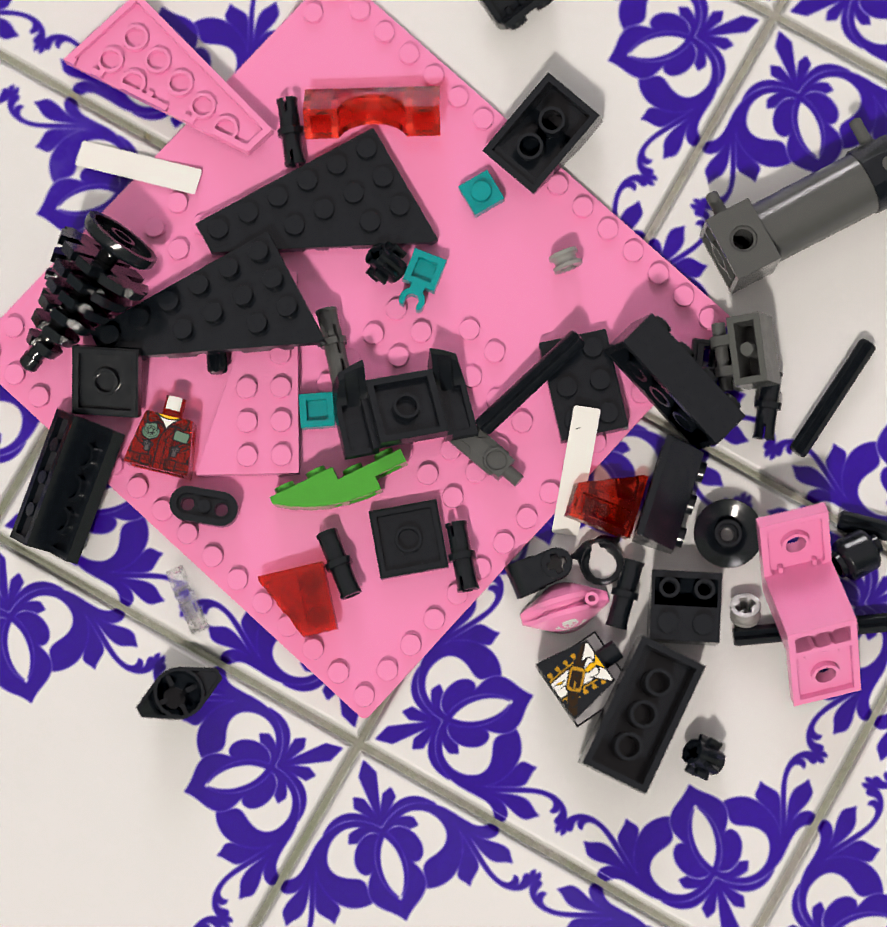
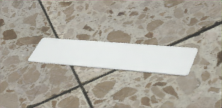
M88 141L82 142L75 162L77 166L190 194H195L202 170Z
M577 405L573 408L552 526L553 533L578 536L600 409Z

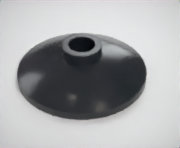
M734 499L718 500L705 507L697 517L694 525V541L702 557L711 564L722 568L739 567L749 562L759 551L756 518L759 517L756 512L747 504ZM723 529L731 530L733 533L732 540H723L721 538V531Z

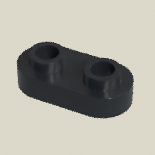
M182 486L176 489L170 497L169 505L172 513L178 519L185 522L224 528L232 525L239 515L237 501L226 492ZM186 499L194 500V507L189 511L184 510L182 507ZM219 505H226L228 507V513L225 516H217L216 509Z

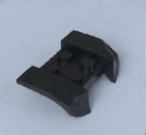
M430 348L427 364L428 370L365 380L363 360L338 373L332 392L335 421L344 459L348 460L379 454L380 448L444 437L445 442L478 436V429L456 353Z

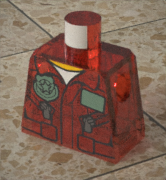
M167 395L162 413L146 410L124 457V462L128 466L192 480L196 425L193 421L182 418L187 400Z

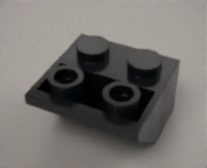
M652 569L648 601L647 638L658 643L710 646L719 644L722 573Z

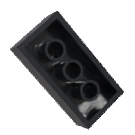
M651 313L631 323L603 351L689 445L699 450L717 445L745 417L744 413L740 410L741 405L738 400L731 394L723 392L716 384L718 382L716 376L709 369L702 368L693 359V351L685 343L678 342L670 333L671 328L664 319L659 316L655 317Z
M643 635L638 636L578 763L639 793L646 794L706 666Z

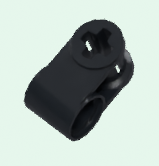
M555 547L535 556L532 555L504 567L517 599H521L568 576L573 562L568 551ZM552 555H557L559 559L565 558L566 563L563 564V571L561 573H557L555 569H548L547 565L551 563Z

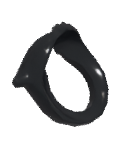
M600 535L595 539L585 541L571 554V558L578 561L585 579L592 584L603 586L618 580L623 564V556L618 547L619 536ZM598 543L601 548H605L616 561V571L609 578H596L589 570L591 545Z

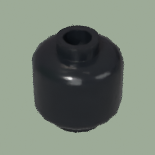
M856 529L836 540L832 544L831 556L837 574L842 578L847 577L855 581L876 570L881 565L880 553L883 552V546L876 535H868L860 529Z

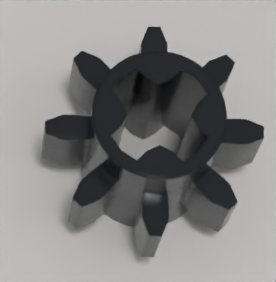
M389 241L386 244H375L368 251L365 258L366 263L370 265L366 274L375 282L380 281L383 285L387 281L389 283L397 282L402 278L407 269V264L402 260L407 253L396 243L393 245Z
M700 734L698 739L688 741L682 752V759L687 763L684 769L685 772L704 780H708L709 775L718 774L722 770L726 758L723 752L720 751L723 743L703 734Z

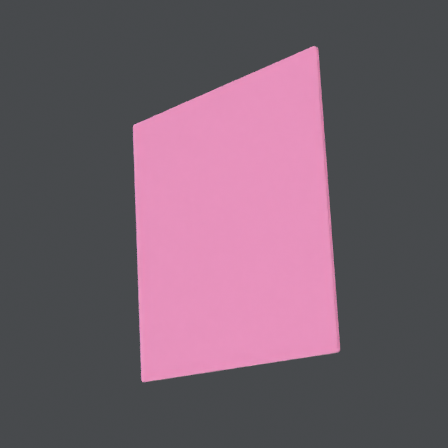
M304 0L226 82L274 132L250 156L186 124L154 158L201 169L202 173L195 194L132 180L102 212V214L116 220L137 235L157 257L156 263L149 270H139L132 266L130 267V269L136 270L144 279L141 284L148 285V294L140 301H133L132 307L221 258L224 255H212L198 231L196 223L301 167L298 163H296V167L292 168L284 166L282 138H278L277 132L280 128L276 100L283 97L284 101H286L287 96H295L298 99L300 125L304 126L305 134L302 136L306 164L374 128L438 238V242L431 246L429 244L404 245L401 248L407 254L402 260L408 266L415 248L447 260L435 293L424 292L425 307L421 313H417L416 306L419 301L415 297L407 298L404 307L399 306L400 294L403 290L410 287V284L403 282V276L395 283L387 281L383 285L380 281L375 282L366 274L370 265L366 263L365 258L371 248H331L325 251L309 249L303 252L280 253L289 271H297L298 288L318 327L319 323L315 312L325 307H337L342 335H345L347 339L345 349L349 366L363 360L365 380L428 370L427 364L430 348L456 353L476 422L479 416L541 359L539 343L564 338L570 331L583 334L606 329L610 345L631 323L653 313L655 317L659 316L668 323L671 328L670 333L678 342L685 343L691 349L692 339L710 340L713 337L711 324L724 322L726 327V318L729 317L723 309L564 169L560 168L533 194L486 155L482 150L508 120L372 0ZM488 170L505 201L475 218L461 195L458 186ZM85 229L83 234H86L92 238V236ZM576 246L578 249L576 256L581 258L583 263L577 268L556 275L553 271L555 264L550 263L549 257L558 251ZM45 271L0 319V385L43 425L50 429L57 409L72 414V347L60 346L63 353L55 359L44 357L43 363L35 372L27 371L20 364V358L32 346L26 341L29 329L34 328L42 331L36 328L31 317L36 308H42L38 303V299L43 288H48L45 285L47 281L44 279ZM112 311L110 314L117 316L121 313H116ZM91 334L89 336L78 335L80 338L79 343H77L78 345H96ZM317 345L299 346V394L332 392L333 386L325 350ZM237 351L226 352L227 372L218 375H212L208 372L206 354H199L196 357L170 359L167 356L152 357L142 361L141 416L138 418L74 414L125 435L107 484L361 718L371 716L504 570V567L508 566L555 514L567 443L561 444L546 381L491 434H488L509 452V455L515 460L512 467L524 476L516 487L503 476L498 481L492 475H488L449 441L445 442L444 437L380 448L379 452L391 447L393 451L401 449L408 463L407 466L378 480L383 490L381 494L351 505L332 509L291 510L275 507L272 504L270 497L276 495L275 489L290 481H293L296 485L307 479L306 474L309 471L320 466H325L326 470L332 467L339 479L344 476L343 471L352 465L361 463L364 467L374 462V455L345 460L337 425L336 428L302 430L299 408L300 475L197 477L196 473ZM615 363V371L629 427L628 430L596 436L589 476L654 406ZM169 395L183 399L180 412L165 409ZM148 412L149 422L158 421L157 413L182 419L172 424L180 428L188 426L190 421V426L187 428L190 431H182L191 435L189 448L182 444L178 447H184L180 449V452H184L177 454L175 458L170 457V459L184 463V459L186 463L189 457L188 465L176 463L175 466L182 468L183 465L184 469L188 467V472L185 476V472L165 470L163 465L153 463V467H151L152 462L149 465L138 462L137 464L151 469L182 475L185 478L139 466L136 467V461L125 458L128 457L136 460L137 456L140 455L128 451L131 444L133 451L146 453L138 439L143 442L142 438L146 439L141 434V429L147 422L143 419H147ZM162 427L159 436L150 440L154 444L149 452L152 456L151 461H153L161 434L154 462L160 463L161 458L164 460L168 459L169 447L181 444L179 442L176 444V441H172L175 429L167 428L162 434L164 431ZM165 436H166V438H168V439H167V442H168V443H166V446H165V442H164ZM146 455V459L150 460V456ZM140 459V461H139V462H142V463H145V464H148V463H149L148 461L141 460V459ZM165 461L170 466H174L175 464L174 461ZM164 466L166 469L173 470V467ZM182 486L226 492L237 501L239 515L232 525L224 528L185 522L178 519L172 513L169 505L170 497L176 489ZM186 499L182 504L183 509L186 511L191 510L194 507V500ZM436 499L449 568L381 580L368 511ZM219 505L216 509L217 516L222 517L228 513L226 505ZM460 520L467 521L471 550H475L476 558L473 561L479 585L478 590L464 593L457 592L458 587L453 563H449L448 558L451 550L447 529L445 528V524ZM331 528H337V533L345 553L352 558L351 568L362 590L360 594L346 600H341L332 573H328L325 568L327 561L316 538L319 533Z

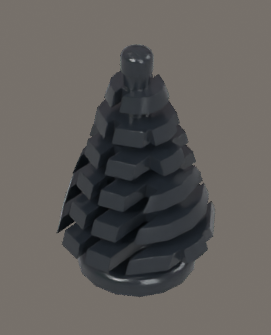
M90 211L84 220V226L92 238L80 233L77 229L67 226L62 228L57 243L62 245V247L54 248L50 262H54L53 268L49 267L44 277L47 280L45 285L48 288H43L38 299V303L42 308H36L31 317L36 328L42 331L34 328L29 329L26 341L32 346L20 358V364L27 371H37L43 363L44 357L55 359L63 353L60 346L71 348L79 343L80 338L78 335L89 336L96 331L94 328L97 324H107L114 319L116 315L110 314L112 311L123 313L132 307L133 301H140L148 294V285L141 284L144 279L136 270L130 269V267L132 266L139 270H149L156 263L157 257L137 235L109 216L98 211Z

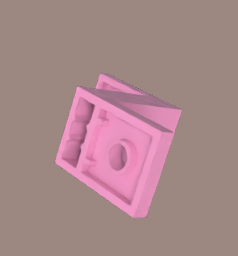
M822 502L756 518L763 593L786 649L789 690L793 705L798 706L860 691L861 677L857 618L832 563L829 514L825 503ZM799 537L798 541L787 543L790 539ZM828 668L827 671L818 673L820 670Z

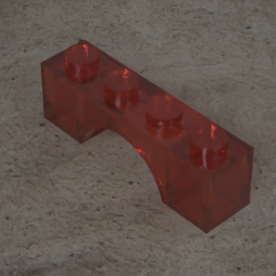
M440 86L305 89L303 102L305 139L340 138L349 129L367 124L393 126L401 130L407 137L441 136Z

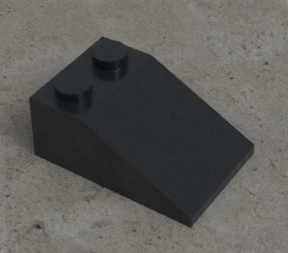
M548 72L482 151L531 193L535 194L585 144L603 121L597 112Z

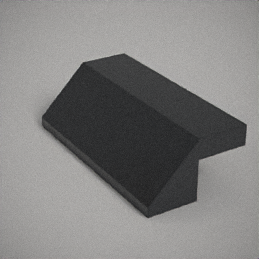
M57 409L10 537L26 546L50 552L67 562L78 564L125 435L109 427Z

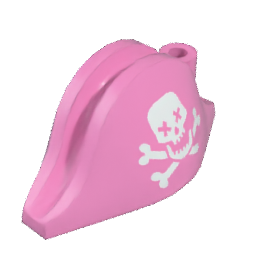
M562 582L546 589L520 614L523 626L567 634L584 627L610 601L605 590L576 583Z

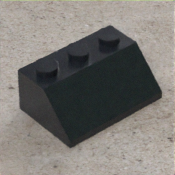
M667 434L661 446L631 542L669 554L674 551L675 546L681 548L687 528L681 527L685 514H692L697 496L691 493L695 481L702 482L707 463L702 462L703 451Z

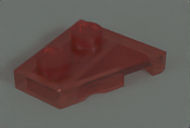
M638 475L575 483L564 517L619 538L630 539L649 476Z
M323 561L258 576L259 583L265 587L276 601V604L290 618L303 637L339 630Z

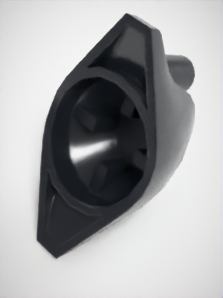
M175 667L168 669L157 677L136 706V709L142 718L164 720L188 718L201 709L222 680V676L217 668Z

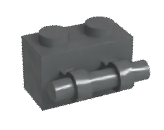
M761 312L728 317L726 318L728 334H726L724 322L711 324L713 337L710 338V347L715 351L717 366L713 370L719 382V387L724 393L734 391L733 377L736 387L747 390L781 384L772 316ZM729 347H730V354H731V362H732V365H730L729 351H728V348H729Z

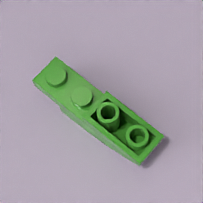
M391 447L374 455L375 461L364 467L361 463L348 467L343 471L344 476L339 479L332 467L326 470L325 466H320L309 471L306 474L307 479L296 485L293 481L277 487L275 489L276 495L270 497V500L275 507L291 510H322L351 505L383 493L378 480L407 466L408 463L401 449L393 451Z

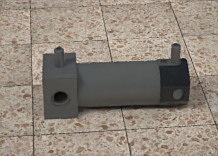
M857 117L849 122V126L860 146L848 151L845 157L753 204L747 198L726 208L717 191H712L706 195L705 198L714 216L705 220L699 236L731 294L772 274L779 262L874 213H880L887 209L886 134L872 139L862 119ZM734 244H740L745 249H739Z

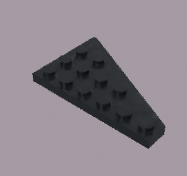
M374 128L196 223L198 231L213 256L226 255L267 231L280 253L303 252L309 249L325 251L331 248L367 249L372 248L377 243L386 244L387 241L393 245L396 243L399 247L416 244H429L431 246L438 242V238Z
M268 231L117 315L107 324H101L94 328L96 331L91 334L97 346L142 348V361L152 357L167 356L170 359L196 357L199 354H207L209 356L220 355V352L231 351L249 353L271 351L274 348L289 350L294 349L296 346L317 345L322 347L327 344Z

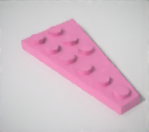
M128 0L63 59L67 65L249 156L274 134L273 129L145 0Z
M290 271L296 285L298 286L297 271ZM299 346L289 350L274 348L271 351L236 352L196 473L197 477L300 475Z

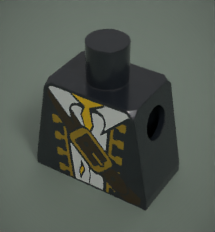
M586 640L540 661L535 667L571 719L575 720L615 681L608 668L621 660L623 655L612 640L597 651Z

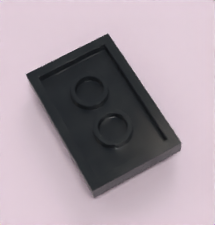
M606 329L579 334L585 342L584 347L547 380L561 444L568 442L575 405L600 409L596 436L628 430V421L614 362L603 351L609 345ZM563 338L539 343L541 358Z

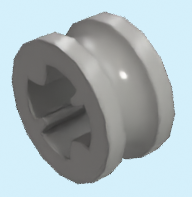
M576 246L558 251L549 257L550 263L555 264L553 271L556 275L568 272L583 263L582 259L576 256L578 252Z
M748 593L734 596L730 602V619L733 624L740 628H751L759 623L761 619V603L756 596ZM741 608H747V611H748V612H749L750 609H751V612H750V613H744V610H741V612H740V609H741Z

